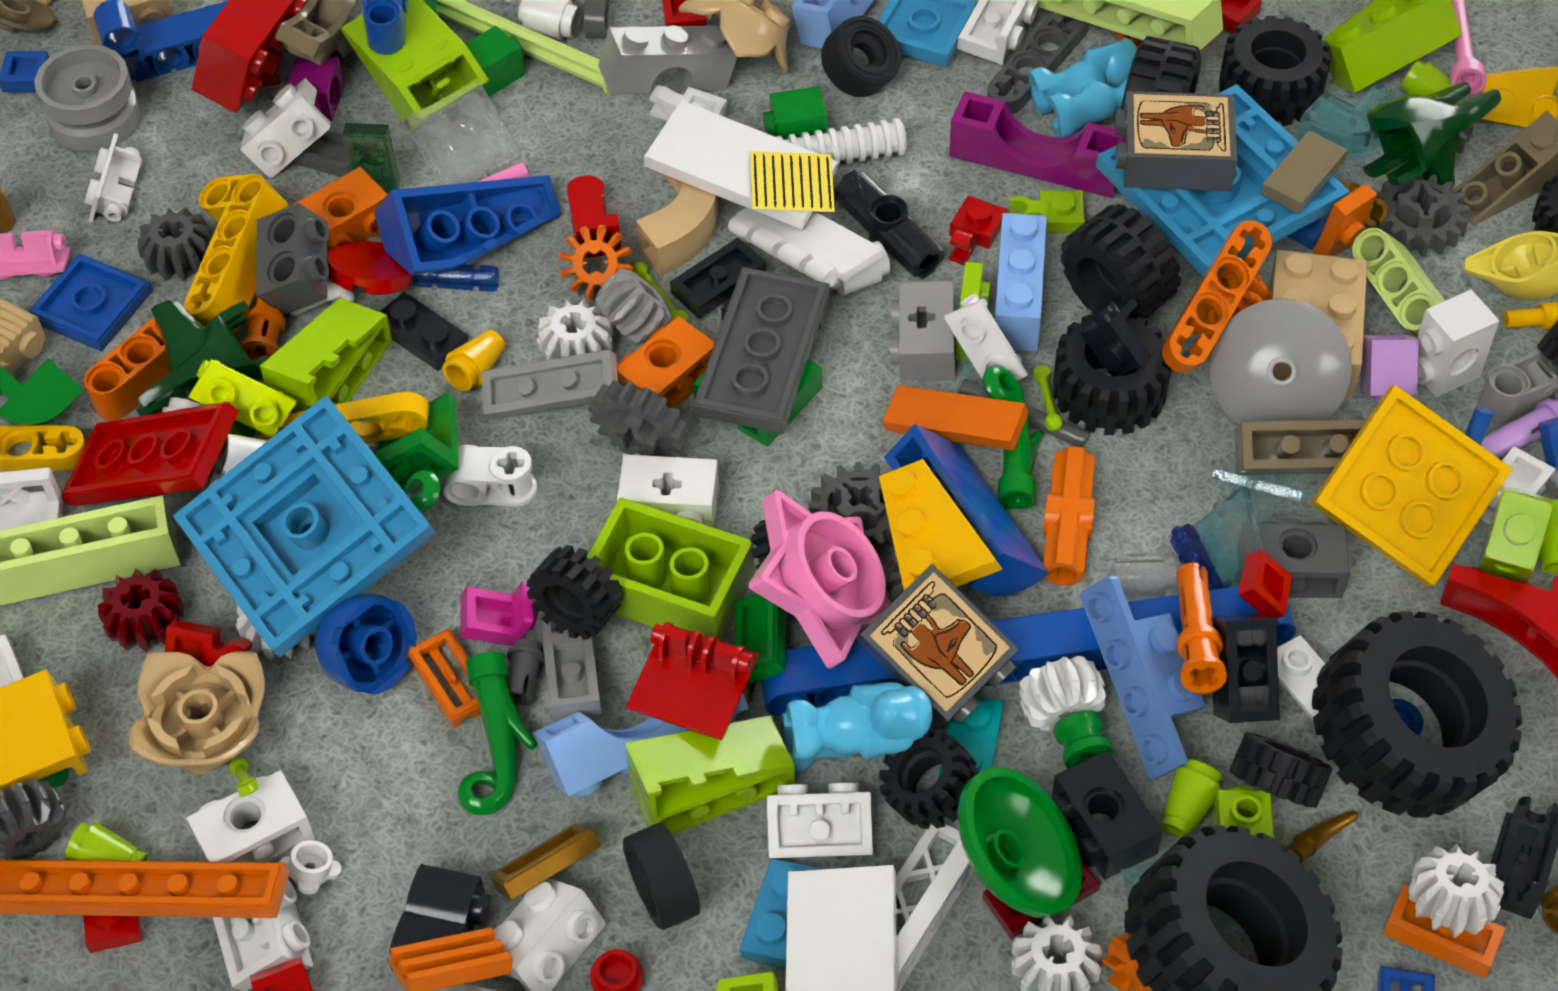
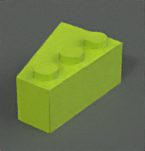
M1374 0L1346 22L1334 28L1322 40L1327 41L1330 47L1331 64L1329 69L1334 83L1338 87L1356 93L1458 38L1462 33L1451 0Z
M339 298L260 365L265 385L276 391L280 390L284 392V395L297 400L290 413L308 410L326 395L334 405L350 402L393 342L387 315Z
M771 715L730 723L722 741L690 730L625 743L631 792L646 826L650 827L657 823H664L672 835L767 799V795H777V785L795 784L794 762Z

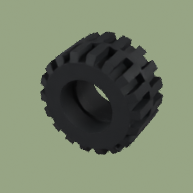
M1274 15L1266 16L1263 20L1256 17L1250 19L1248 25L1241 23L1235 28V33H1230L1227 38L1219 77V93L1237 84L1276 122L1281 121L1282 126L1292 125L1294 118L1298 122H1302L1307 119L1308 113L1314 114L1318 110L1319 103L1323 99L1331 64L1328 42L1322 40L1320 32L1310 30L1309 24L1303 21L1300 23L1294 22L1293 18L1284 16V19H1279Z
M1149 35L1146 36L1139 45L1133 59L1121 109H1124L1126 91L1196 93L1201 68L1199 47Z
M1122 204L1105 207L1069 234L1061 246L1063 252L1060 255L1061 263L1065 268L1063 271L1066 279L1069 281L1075 295L1082 301V304L1092 312L1110 299L1118 303L1133 297L1138 306L1130 313L1129 318L1136 320L1138 317L1145 319L1174 297L1178 292L1177 288L1181 284V277L1178 274L1181 271L1180 265L1175 259L1174 255L1176 254L1173 247L1169 245L1166 236L1154 225L1152 220L1147 216H1142L1138 210L1132 207L1128 209Z
M1091 314L1082 317L1081 324L1073 322L1067 327V334L1061 335L1058 341V348L1056 349L1052 391L1054 399H1058L1057 407L1062 413L1069 411L1068 420L1075 425L1080 421L1085 422V430L1094 433L1096 427L1103 428L1104 435H1114L1115 429H1122L1125 435L1134 432L1135 424L1141 429L1150 425L1151 417L1157 418L1162 411V406L1165 405L1171 368L1165 363L1162 356V347L1166 340L1161 339L1162 332L1156 326L1147 327V320L1141 317L1135 320L1129 318L1128 315L1125 321L1148 350L1151 357L1142 367L1126 372L1129 375L1115 377L1096 371V369L1105 367L1100 364L1096 354L1081 336V332L1093 321L1090 316Z

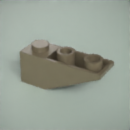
M1548 111L1544 112L1451 191L1452 194L1464 193L1463 204L1470 206L1467 219H1469L1473 226L1539 193L1547 180L1551 182L1553 176L1558 175V120Z

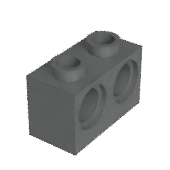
M300 203L257 220L256 297L278 309L283 314H288L328 298L327 278L329 276V268L327 265V240L329 231L327 222Z

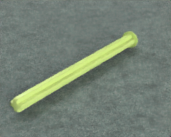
M436 0L439 16L479 34L496 25L509 37H515L522 45L525 54L602 87L605 94L613 95L610 94L598 67L599 59L467 1Z

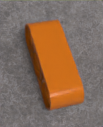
M153 317L92 366L85 374V388L99 417L105 420H117L127 416L140 405L138 397L170 373L165 353V344L155 318Z

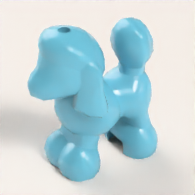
M1123 38L1117 42L1093 46L1084 51L1081 60L1074 62L1064 71L1054 73L1044 67L1035 68L1028 73L1032 102L1039 114H1046L1054 110L1057 119L1051 121L1056 137L1074 135L1088 122L1104 121L1112 117L1116 109L1121 107L1128 75L1138 49L1131 39Z
M897 682L853 685L849 695L838 697L821 707H815L806 700H792L786 704L787 712L782 713L780 718L783 742L794 762L795 773L808 769L815 760L820 758L848 759L860 753L863 758L869 760L887 754L904 752L912 747L914 741L922 738L929 731L932 722V706L928 696L922 689L915 686H903Z

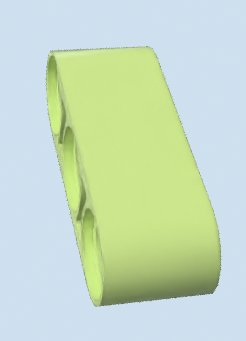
M1368 228L1355 238L1352 246L1354 259L1367 260L1366 277L1398 322L1405 329L1418 336L1425 310L1445 300L1409 250L1401 242L1381 229ZM1384 248L1382 255L1377 258L1378 253ZM1407 279L1406 285L1399 291L1400 285Z

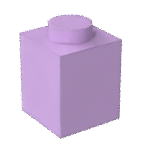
M1409 335L1363 336L1361 391L1374 396V402L1377 403L1380 402L1389 387L1397 385L1409 395H1417L1419 340Z

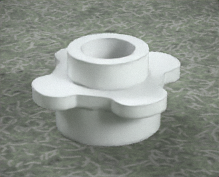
M302 841L294 846L291 856H284L279 860V862L285 863L290 872L289 877L294 880L298 885V890L303 894L316 893L319 890V885L328 879L335 880L341 874L340 863L333 860L332 852L328 846L319 841Z

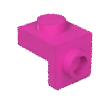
M521 581L513 595L466 586L460 596V637L514 646V642L522 639L527 630L534 628L538 617V612H535L531 606L535 601L528 599L527 591L530 589L526 586L527 582Z

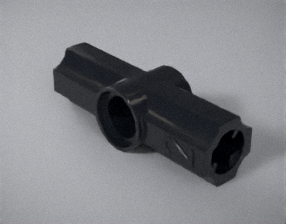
M854 169L842 177L840 183L834 188V199L869 233V241H879L885 251H888L913 277L919 276L921 279H924L934 273L936 267L943 261L944 250L908 216V205L898 196L887 195L864 172L859 173Z

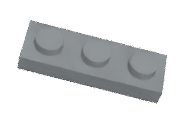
M608 349L481 371L483 415L489 419H496L592 403L603 384L610 386L613 380L618 381L616 354Z

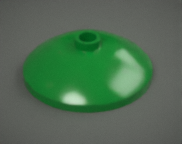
M992 767L973 776L965 784L961 792L958 806V827L965 854L979 879L1001 902L1025 915L1035 918H1050L1068 909L1075 902L1080 892L1082 864L1077 842L1061 810L1039 785L1015 770Z

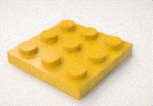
M1393 385L1386 391L1310 504L1338 524H1344L1345 529L1428 587H1433L1513 468L1397 385Z

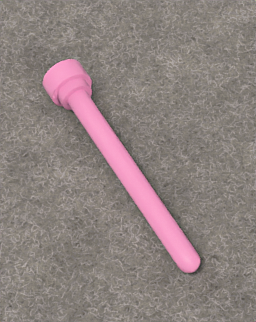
M1451 0L1462 33L1461 36L1454 39L1457 62L1450 70L1451 86L1467 82L1471 87V93L1467 96H1473L1482 91L1486 85L1485 69L1483 64L1474 59L1465 0Z

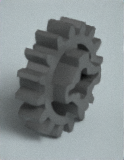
M1434 174L1428 180H1422L1420 175L1401 185H1394L1385 181L1381 192L1376 191V198H1380L1387 203L1388 211L1381 223L1376 221V228L1383 230L1401 242L1409 252L1412 248L1418 249L1421 257H1426L1427 251L1430 248H1433L1436 253L1441 255L1444 253L1446 244L1455 248L1460 236L1464 237L1469 222L1467 218L1470 206L1463 204L1465 197L1463 192L1451 193L1452 182L1449 181L1440 185L1437 183V175Z
M613 380L610 386L603 384L588 408V411L593 413L590 421L600 425L597 432L600 435L610 436L612 438L611 445L614 447L619 446V450L628 455H634L636 452L645 456L676 457L689 436V433L685 431L688 423L678 419L679 409L668 408L665 405L667 398H658L659 394L648 387L643 388L642 391L637 390L634 383L630 381L627 382L625 387L616 380Z
M855 462L854 471L847 472L842 465L837 466V477L833 478L823 474L821 476V488L813 487L811 490L809 512L812 514L816 512H829L832 504L835 506L837 515L844 518L860 517L863 522L864 535L870 541L876 553L880 556L883 555L884 543L888 542L891 545H894L879 480L880 465L875 464L870 471H863L861 462Z

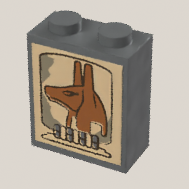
M1126 91L1124 109H1116L1115 136H1123V142L1116 143L1115 169H1123L1124 187L1232 191L1238 161L1234 95Z
M933 564L912 582L857 639V642L903 686H915L925 692L931 702L932 716L942 726L952 717L960 724L981 703L974 694L987 681L996 688L1015 669L1016 666L1009 659L1019 650Z

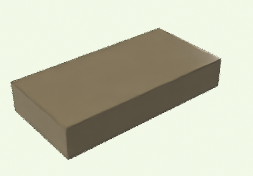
M1308 131L1263 182L1260 194L1300 214L1345 162L1348 150Z

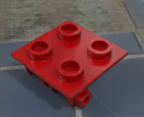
M666 622L663 625L656 623L650 637V643H653L654 646L627 702L626 709L722 741L759 653L747 650L742 645L735 646L719 641L714 636H704L699 631L692 632L674 626L671 622Z

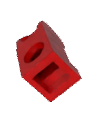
M583 175L571 180L567 185V196L574 238L580 245L585 243L580 233V228L587 226L591 239L596 240L598 226L604 225L606 226L604 242L608 243L616 232L620 233L617 214L606 215L605 187L602 180L591 175ZM621 241L613 248L616 252L621 250ZM600 251L597 255L589 252L584 259L604 256L606 254L603 251Z

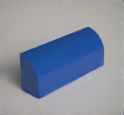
M914 424L884 456L892 470L923 459L1003 568L1001 571L969 582L968 584L971 588L992 596H1007L1031 587L1049 573L959 444Z

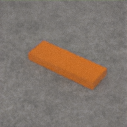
M897 385L882 423L885 429L890 432L906 434L916 424L950 441L1014 451L1029 412L1025 403Z

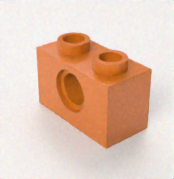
M358 167L295 204H302L327 222L329 231L327 240L328 256V252L337 245L347 242L365 241L380 235L374 211L388 194L361 167Z
M677 316L665 327L658 328L651 335L650 339L635 352L625 355L617 365L618 382L623 387L626 386L628 381L633 382L637 390L640 391L648 387L659 394L658 398H667L665 405L668 408H676L694 393L693 383L705 371L715 342L680 316Z

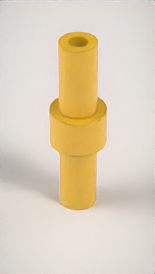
M1558 302L1539 303L1537 308L1505 310L1503 313L1504 327L1540 326L1541 330H1549L1558 320Z

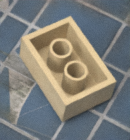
M1276 250L1269 281V292L1272 294L1270 299L1284 298L1305 302L1318 308L1335 322L1345 337L1351 355V380L1345 397H1353L1362 366L1367 260ZM1285 362L1277 363L1273 368V376L1277 379H1285L1291 372L1290 365Z

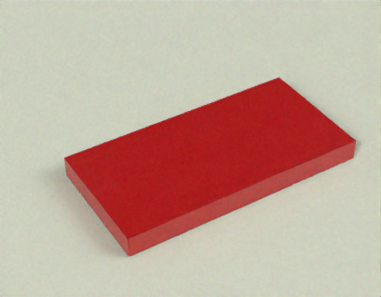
M222 402L97 423L61 493V498L69 505L80 506L201 489L210 475L239 411L229 402Z

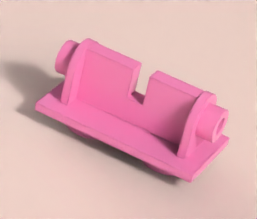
M55 230L22 232L20 237L23 247L16 246L13 233H0V280L11 278L14 275L28 274L48 277L65 271L72 250L71 247H66L63 233L56 234Z

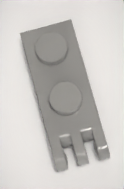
M541 620L551 720L558 721L577 711L587 717L602 715L592 636L589 639L583 640L581 635H579L577 639L569 637L568 630H565L562 634L554 632L551 621L547 625Z

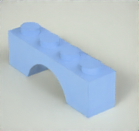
M743 694L730 723L736 721V714L749 709ZM577 711L533 732L556 787L568 797L573 794L576 797H581L598 790L603 785L602 780L618 772L622 775L629 774L625 743L690 730L652 717L632 728L610 730L599 727L590 718Z

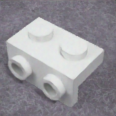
M979 0L958 37L957 49L1003 65L1010 50H1018L1025 31L1023 26L1025 23L1032 24L1038 10L1039 1Z
M306 78L295 87L292 84L285 86L275 96L273 100L274 106L266 113H263L261 110L257 111L243 126L245 132L240 150L269 178L278 174L330 129V121L314 106L317 89Z
M551 878L546 879L528 890L523 900L506 920L494 929L496 933L495 940L500 939L504 945L503 953L509 952L513 957L511 973L506 976L519 980L526 991H552L605 927V920L582 889Z

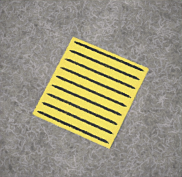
M750 151L752 209L835 212L831 154Z

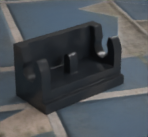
M1524 796L1517 801L1512 813L1506 812L1491 864H1496L1495 878L1504 882V893L1499 904L1501 906L1500 909L1532 919L1544 896L1558 847V803L1554 802L1548 807L1546 814H1537L1529 810L1531 797Z

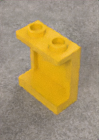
M47 669L0 688V789L8 787L12 781H16L19 784L28 778L35 777L39 780L69 767H72L78 775L89 772L84 755L91 753L89 742L80 725L73 726L69 714L76 710L73 696L67 684L64 682L58 685Z

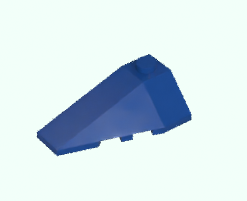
M550 175L391 190L374 211L385 252L411 275L452 271L561 215Z

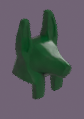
M1462 82L1426 97L1421 95L1401 96L1367 112L1369 126L1371 130L1377 131L1384 155L1364 166L1365 174L1371 178H1376L1398 167L1386 175L1388 182L1391 184L1401 185L1420 175L1423 176L1424 180H1428L1434 174L1437 175L1438 184L1443 185L1450 181L1454 187L1455 157L1459 146L1460 132L1483 118L1502 100L1499 90H1491L1468 101L1455 104L1471 93L1469 83Z
M167 300L151 308L165 344V353L170 373L138 397L141 406L136 411L139 416L154 414L162 410L163 407H168L171 397L182 399L188 397L199 380L197 372L204 360L209 362L211 359L218 360L221 364L258 382L263 380L260 365L268 357L262 356L250 360L231 332L247 320L245 314L249 312L250 307L245 301L232 305L222 311L207 326H203L191 316L179 301L172 302Z

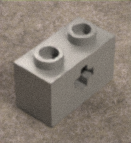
M953 280L899 282V301H891L890 305L891 327L899 328V336L890 337L891 364H900L901 380H956L955 336L943 318L945 315L955 311Z

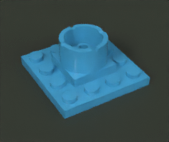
M1237 84L1218 93L1234 95L1238 161L1232 191L1124 187L1123 169H1115L1116 146L1097 155L1096 167L1145 217L1147 216L1154 222V225L1163 232L1166 239L1202 276L1205 275L1227 236L1241 222L1255 220L1262 223L1269 230L1272 243L1327 215L1331 212L1334 203L1350 193L1341 182L1332 176L1300 214L1261 195L1263 182L1298 142ZM1246 236L1244 238L1245 244L1236 255L1237 257L1243 259L1253 249L1252 243L1254 240L1251 237ZM1226 268L1218 269V272H1220V271H1222V270H1224V269H1226Z
M327 395L172 515L265 643L279 658L317 629L325 615L335 606L346 599L361 594L436 534V531Z

